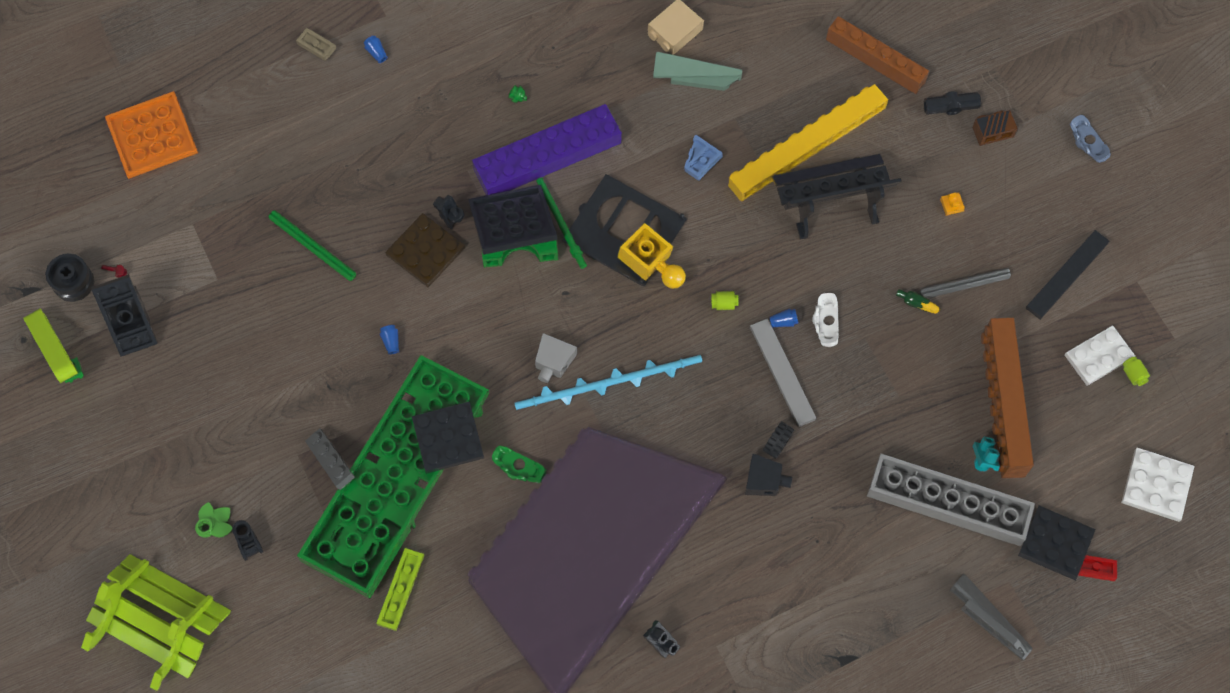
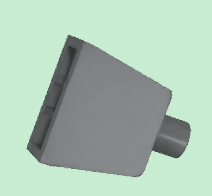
M543 333L535 360L536 368L541 370L538 379L548 383L552 375L561 378L576 357L577 347Z

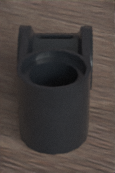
M245 520L237 521L233 525L232 531L243 559L247 561L248 557L257 553H264L249 523ZM241 528H248L246 534H238Z

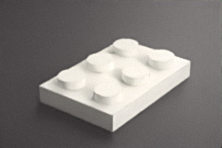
M1113 326L1065 353V357L1087 386L1119 368L1129 358L1135 357Z

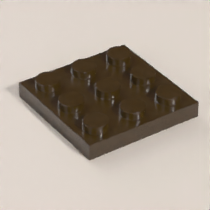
M422 213L385 253L386 256L418 281L429 287L465 249V245Z

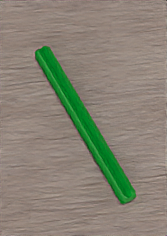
M276 210L269 214L268 217L272 222L347 280L352 281L356 277L354 270Z

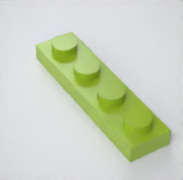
M407 548L404 549L376 624L378 626L397 631L424 554Z

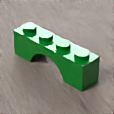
M556 240L485 255L482 253L484 268L502 266L506 257L518 250L533 253L539 262L558 260Z

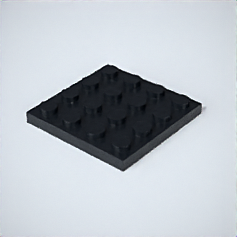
M541 185L468 199L483 255L557 240V233Z

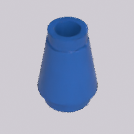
M371 36L364 41V48L378 63L387 60L388 57L379 38Z
M789 308L770 316L772 328L794 327L795 324H798L796 310H790Z
M395 325L380 328L381 333L379 335L388 354L392 355L400 352L398 329L395 328Z

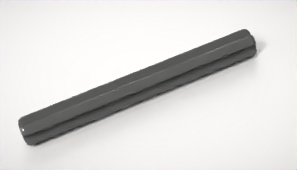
M1004 268L921 288L920 295L925 298H931L1009 279L1011 273L1009 268Z

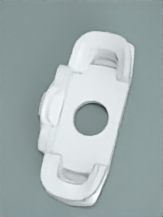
M824 293L819 296L818 306H816L812 317V322L815 325L821 344L826 347L837 345L839 337L838 302L836 295L833 293ZM826 316H832L835 319L832 325L824 324L823 320Z

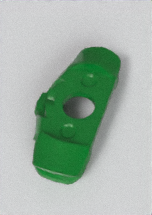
M497 446L492 454L493 462L512 480L517 479L525 482L540 483L546 476L547 470L544 466L505 446ZM517 459H522L525 462L522 470L514 468V462Z

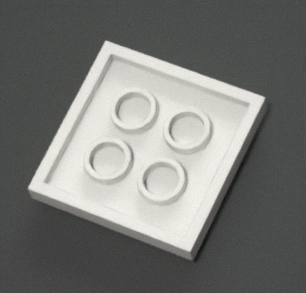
M1136 448L1121 503L1180 522L1194 466Z

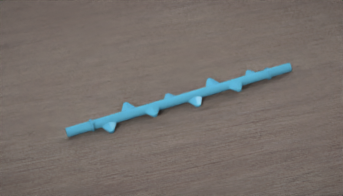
M701 355L685 359L680 358L678 361L658 366L651 360H648L643 370L622 375L615 368L612 371L611 378L588 384L581 378H578L575 387L557 392H552L545 386L541 396H533L530 399L514 402L515 408L518 410L534 405L537 406L538 404L561 399L566 405H569L573 395L596 390L602 396L605 395L608 386L631 381L636 387H639L642 377L665 372L672 378L677 368L701 363L702 358Z

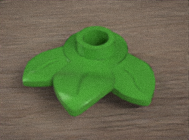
M209 502L201 507L198 513L199 521L195 526L196 533L200 537L215 536L221 538L232 532V526L227 524L230 518V508L222 507L214 510ZM208 525L209 529L207 531H203V527Z

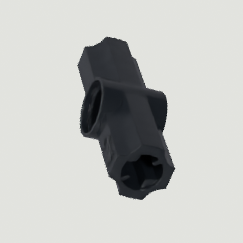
M951 91L940 97L924 98L923 101L926 115L938 113L956 115L963 110L979 109L981 107V97L978 92L958 94V92Z

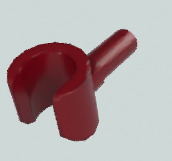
M117 265L116 267L101 266L103 270L115 272V277L117 278L127 275V269L122 265Z

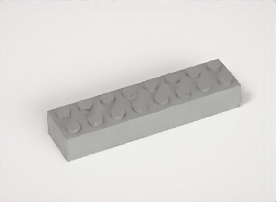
M880 454L867 497L1017 546H1021L1026 540L1035 506L1033 502L884 454Z

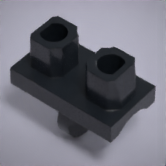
M447 195L445 198L438 196L433 202V206L439 211L440 218L444 220L448 228L453 229L454 224L461 222L464 218V211L457 206L452 196Z
M657 620L653 622L652 627L643 635L648 643L664 658L668 654L674 656L680 648L677 644L678 642Z

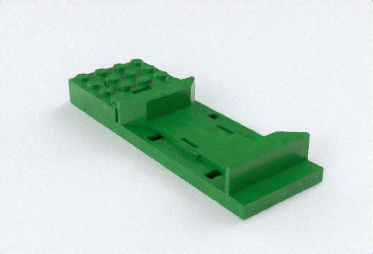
M420 355L350 470L355 478L341 490H337L298 553L297 557L299 560L370 599L410 533L411 528L415 529L414 519L444 470L426 474L412 416L470 402L473 417H481L483 414L482 405L489 395V389ZM405 393L416 398L413 404L402 399ZM369 452L380 457L377 463L366 459ZM421 479L428 482L425 489L418 486Z

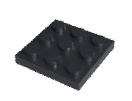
M470 402L412 416L426 474L484 459Z
M1038 506L1018 556L1076 581L1096 529Z

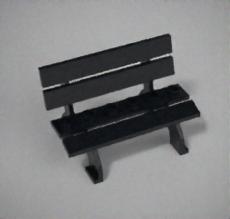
M880 154L854 157L851 160L797 171L790 170L786 173L772 176L775 186L784 185L783 187H778L777 191L781 205H785V210L799 208L800 223H796L800 240L808 238L807 218L814 213V204L867 193V211L871 224H878L879 218L876 204L885 197L884 189L897 186L902 182L901 178L890 180L886 165L866 169L884 164ZM854 170H855V172H851V173H846V174L831 176V177H827V178H822V179H817V180H812V181H807V182L798 183V182L805 181V180H810V179H815V178H820V177H825V176H830V175H835V174H839V173H844V172H849V171H854Z

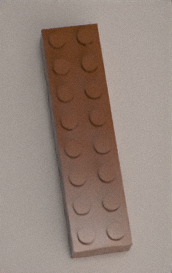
M991 318L988 325L985 326L984 332L981 333V342L985 344L983 359L984 362H987L985 375L986 380H989L990 384L988 387V397L992 400L990 414L994 416L992 431L997 439L995 449L1000 454L998 460L1000 468L998 472H1001V478H1025L1034 464L1014 318Z

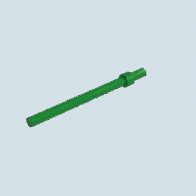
M538 178L536 182L542 187L546 202L570 247L569 251L572 257L576 259L580 269L586 268L587 264L582 256L583 252L580 246L573 239L543 178Z

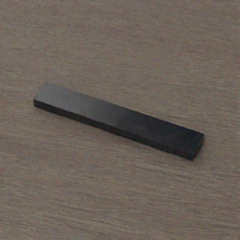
M1094 230L1026 306V309L1041 320L1110 241Z

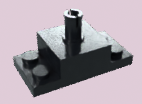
M129 274L91 287L120 357L158 344L150 325L148 313Z

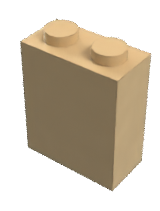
M676 0L648 24V36L653 41L656 40L664 51L674 55L703 30L704 20L681 0Z

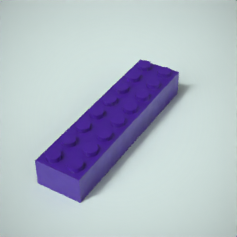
M604 104L473 159V170L486 195L511 191L621 144L622 133L607 105Z

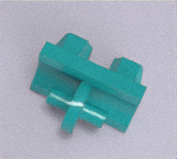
M984 436L980 443L974 442L973 444L976 455L974 466L978 471H987L989 468L998 471L1000 468L998 462L1000 454L998 450L993 448L995 445L993 438Z

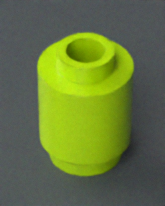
M716 291V293H711L712 309L735 310V306H738V295H735L734 291Z
M1131 357L1122 364L1124 372L1133 385L1142 386L1149 381L1150 374L1142 361L1137 359V357Z

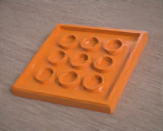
M174 91L105 116L128 179L198 153Z

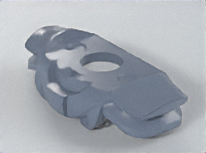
M1084 115L1075 117L1071 121L1070 126L1076 146L1098 163L1106 161L1111 155L1108 146L1104 144ZM1092 135L1095 137V142L1087 144L1085 137Z

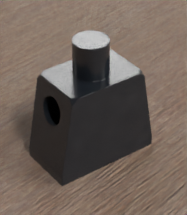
M752 454L745 495L776 496L779 486L791 488L793 477L781 474L783 467L781 463Z

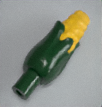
M899 289L896 296L904 299V302L911 307L935 314L940 310L936 304L917 292L908 291L907 293Z

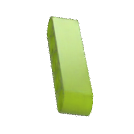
M41 308L23 317L58 381L62 383L78 374Z

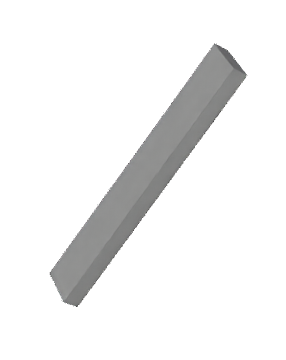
M765 319L750 325L756 342L797 426L800 427L815 421L816 416L769 320Z

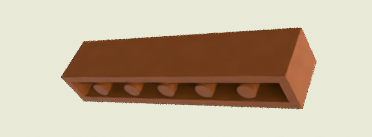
M838 16L828 28L827 41L914 94H917L926 82L929 70Z

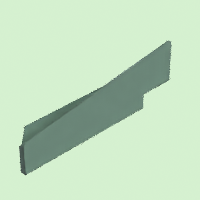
M656 52L653 78H671V84L725 91L732 83L737 80L740 81L742 77L741 69Z

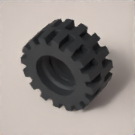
M781 421L772 433L763 451L777 459L795 429Z

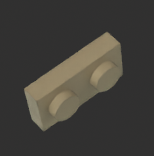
M308 28L296 40L297 45L324 61L336 50L335 44Z

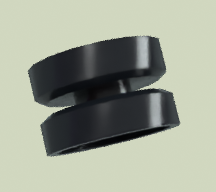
M66 253L57 256L48 264L45 272L46 281L56 295L64 301L75 302L82 300L92 291L91 287L95 283L93 273L84 260L76 254Z

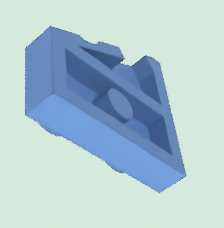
M695 135L684 169L686 173L699 181L723 157V154Z

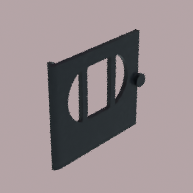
M605 174L588 202L579 206L580 214L569 231L576 244L580 246L583 254L637 284L645 286L650 277L645 281L618 258L619 249L624 242L609 235L607 232L628 200L650 211L644 221L648 226L655 216L658 217L661 224L659 235L670 244L674 241L687 218L683 213L678 214ZM623 197L605 226L600 229L597 222V213L601 205L611 198ZM564 237L563 240H562V242H564V243H566V244L568 245V243H567V241H566V239H565V237Z

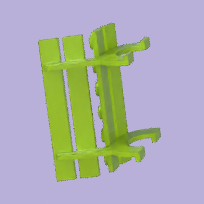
M129 554L120 563V566H117L108 574L107 578L111 582L107 583L104 581L99 587L94 604L102 607L106 612L96 606L92 607L86 621L97 628L93 633L87 632L85 634L81 648L87 652L90 651L106 632L162 664L154 673L150 688L157 691L170 669L189 678L197 664L179 653L181 652L195 661L200 657L204 643L187 634L186 630L191 625L210 635L219 626V623L230 614L231 610L215 602L211 595L206 597L149 565L148 560H140ZM127 589L178 619L170 624L123 598L121 593ZM114 615H116L117 617L123 619L124 621H126V622L132 624L133 626L139 628L140 630L146 632L147 634H149V635L155 637L156 639L162 641L163 643L169 645L171 648H169V647L165 646L164 644L158 642L157 640H155V639L149 637L148 635L142 633L141 631L135 629L134 627L128 625L127 623H125V622L119 620L118 618L114 617Z

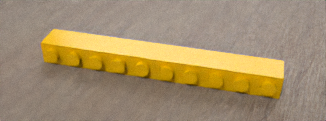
M875 84L871 87H865L860 94L851 96L841 106L837 105L829 114H823L815 123L806 125L798 134H792L784 143H778L770 152H764L756 161H750L742 170L733 172L729 177V188L741 202L773 182V175L790 171L886 109L887 97Z

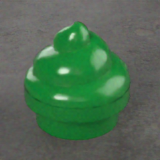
M514 85L508 98L513 103L527 101V95L523 87Z

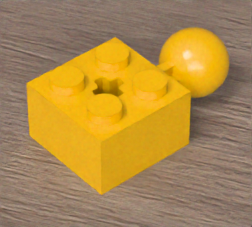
M644 223L620 247L618 258L645 281L658 270L662 274V282L668 288H679L685 282L686 275L682 267L665 263L671 255L673 246L647 224Z

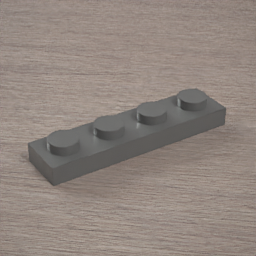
M320 428L305 440L339 490L355 478L352 471Z

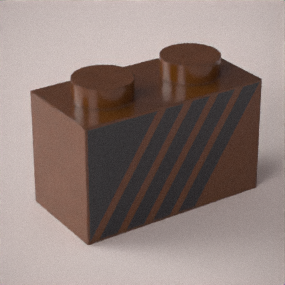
M1010 110L997 111L988 116L981 115L975 119L972 127L979 146L1013 138L1018 129Z

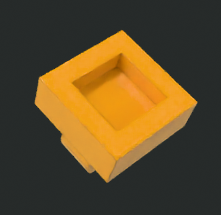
M959 192L941 196L940 201L946 216L964 212L965 207Z

